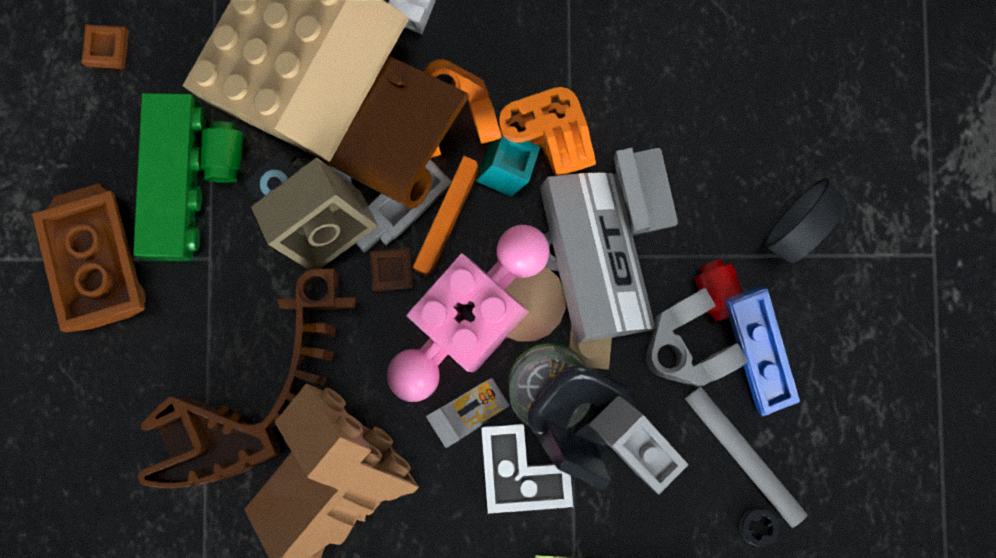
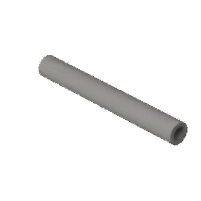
M701 386L697 387L685 397L687 403L792 528L800 524L808 514Z

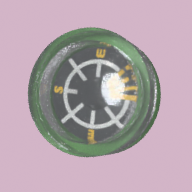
M545 343L529 348L514 362L509 374V397L514 412L526 425L529 426L528 412L531 404L559 371L575 365L586 366L583 359L575 351L560 344ZM584 403L575 409L566 429L577 424L585 416L591 403Z

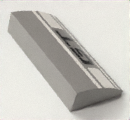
M580 173L547 177L539 189L576 344L656 329L618 175L612 173Z

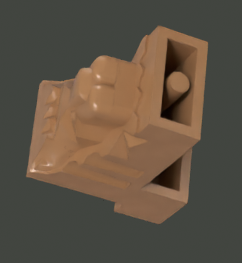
M306 383L275 421L276 426L292 452L244 509L269 558H322L326 545L342 544L356 521L365 522L366 515L372 514L382 501H390L400 496L414 493L418 488V485L409 473L411 470L410 465L404 458L396 454L392 448V438L381 428L373 427V429L365 427L356 418L349 415L344 409L346 405L344 399L330 388L320 390Z

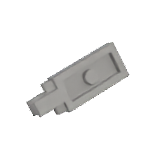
M431 159L425 166L432 176L431 188L425 200L418 207L413 209L407 208L383 194H380L368 206L378 227L355 243L364 253L371 249L380 239L385 245L393 239L395 240L449 189L452 181Z

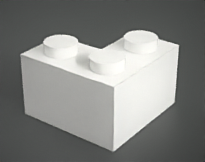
M524 424L481 428L488 514L573 507L571 475L558 470L554 463L527 465Z

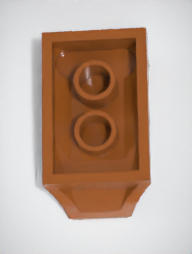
M98 183L54 196L50 205L44 211L32 214L60 331L68 333L97 328L130 318L145 309V290L138 282L114 192L111 190L107 191Z

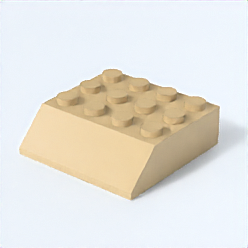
M231 0L182 86L208 105L330 162L409 18L384 0Z

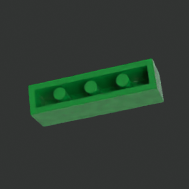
M142 93L134 256L143 260L193 261V251H198L200 231L198 227H195V211H200L202 205L201 188L197 187V171H202L200 169L201 147H199V131L205 129L206 114L204 107H200L201 104L191 94Z

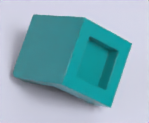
M501 133V139L494 140L488 146L476 181L507 196L515 195L529 182L540 146L529 141L521 143L511 142Z

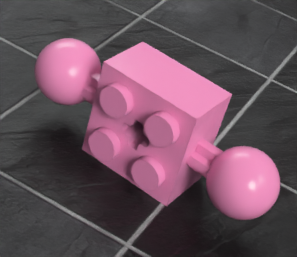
M517 225L505 231L497 244L498 262L488 273L482 270L469 257L461 253L406 315L430 338L420 350H404L398 353L389 363L387 382L391 391L398 398L408 402H418L428 398L436 390L439 383L440 372L438 365L448 354L467 372L476 373L525 318L529 311L512 297L506 289L516 277L527 278L534 276L546 266L550 250L548 241L540 230L529 225ZM474 304L475 307L472 310L473 315L476 316L474 321H462V309L465 306L471 307Z

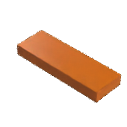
M463 156L413 266L415 272L428 278L432 276L479 172L477 161Z

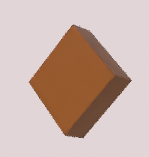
M85 24L81 63L86 67L125 69L129 30L122 26Z

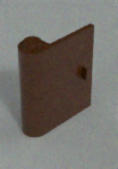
M388 56L330 162L297 146L295 147L405 207L413 209L422 204L431 188L432 176L425 166L466 103L469 95L463 90ZM392 83H394V84H396V85H400V86H402L403 88H399V87L393 85Z

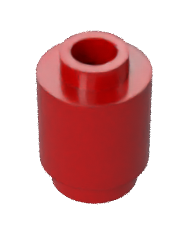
M719 259L700 266L701 274L694 277L698 290L706 288L716 307L707 311V314H712L714 322L729 318L724 300L743 293L733 264L724 265L723 260Z

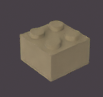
M318 158L300 168L297 173L251 206L268 245L308 270L321 269L378 227L361 191Z

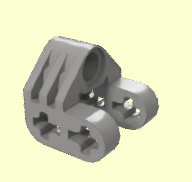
M706 288L655 317L656 329L651 332L645 360L648 369L653 374L693 387H700L720 379L748 363L739 344L736 343L692 365L693 357L681 336L673 333L674 329L716 307ZM662 346L672 349L676 355V363L671 369L663 367L658 361L657 354Z

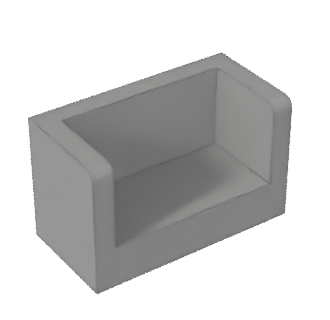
M617 396L589 424L619 457L658 494L688 466L687 462L647 418L621 396Z

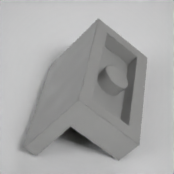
M633 148L616 151L613 161L632 235L675 227L678 224V219L661 149L654 148L633 153Z

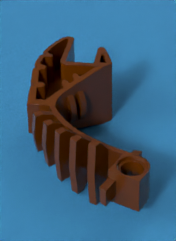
M312 269L304 272L297 280L296 299H277L280 309L296 310V331L290 371L283 390L268 416L261 423L251 424L245 421V414L238 411L232 414V409L222 406L217 409L192 397L169 396L141 424V429L146 431L159 430L171 459L140 471L138 480L143 486L182 488L211 483L242 474L257 466V464L263 463L282 453L272 428L275 426V421L296 397V390L300 379L324 386L327 381V377L303 371L306 356L332 362L334 352L329 350L307 348L309 334L336 338V328L326 323L309 324V310L355 309L358 299L356 297L339 298V273L335 269ZM315 280H325L328 286L326 295L320 300H311L308 296L310 284Z

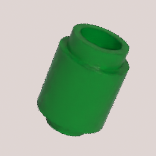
M221 121L211 122L210 128L202 130L200 169L204 171V180L220 183L237 181V173L241 172L243 132L235 130V124Z

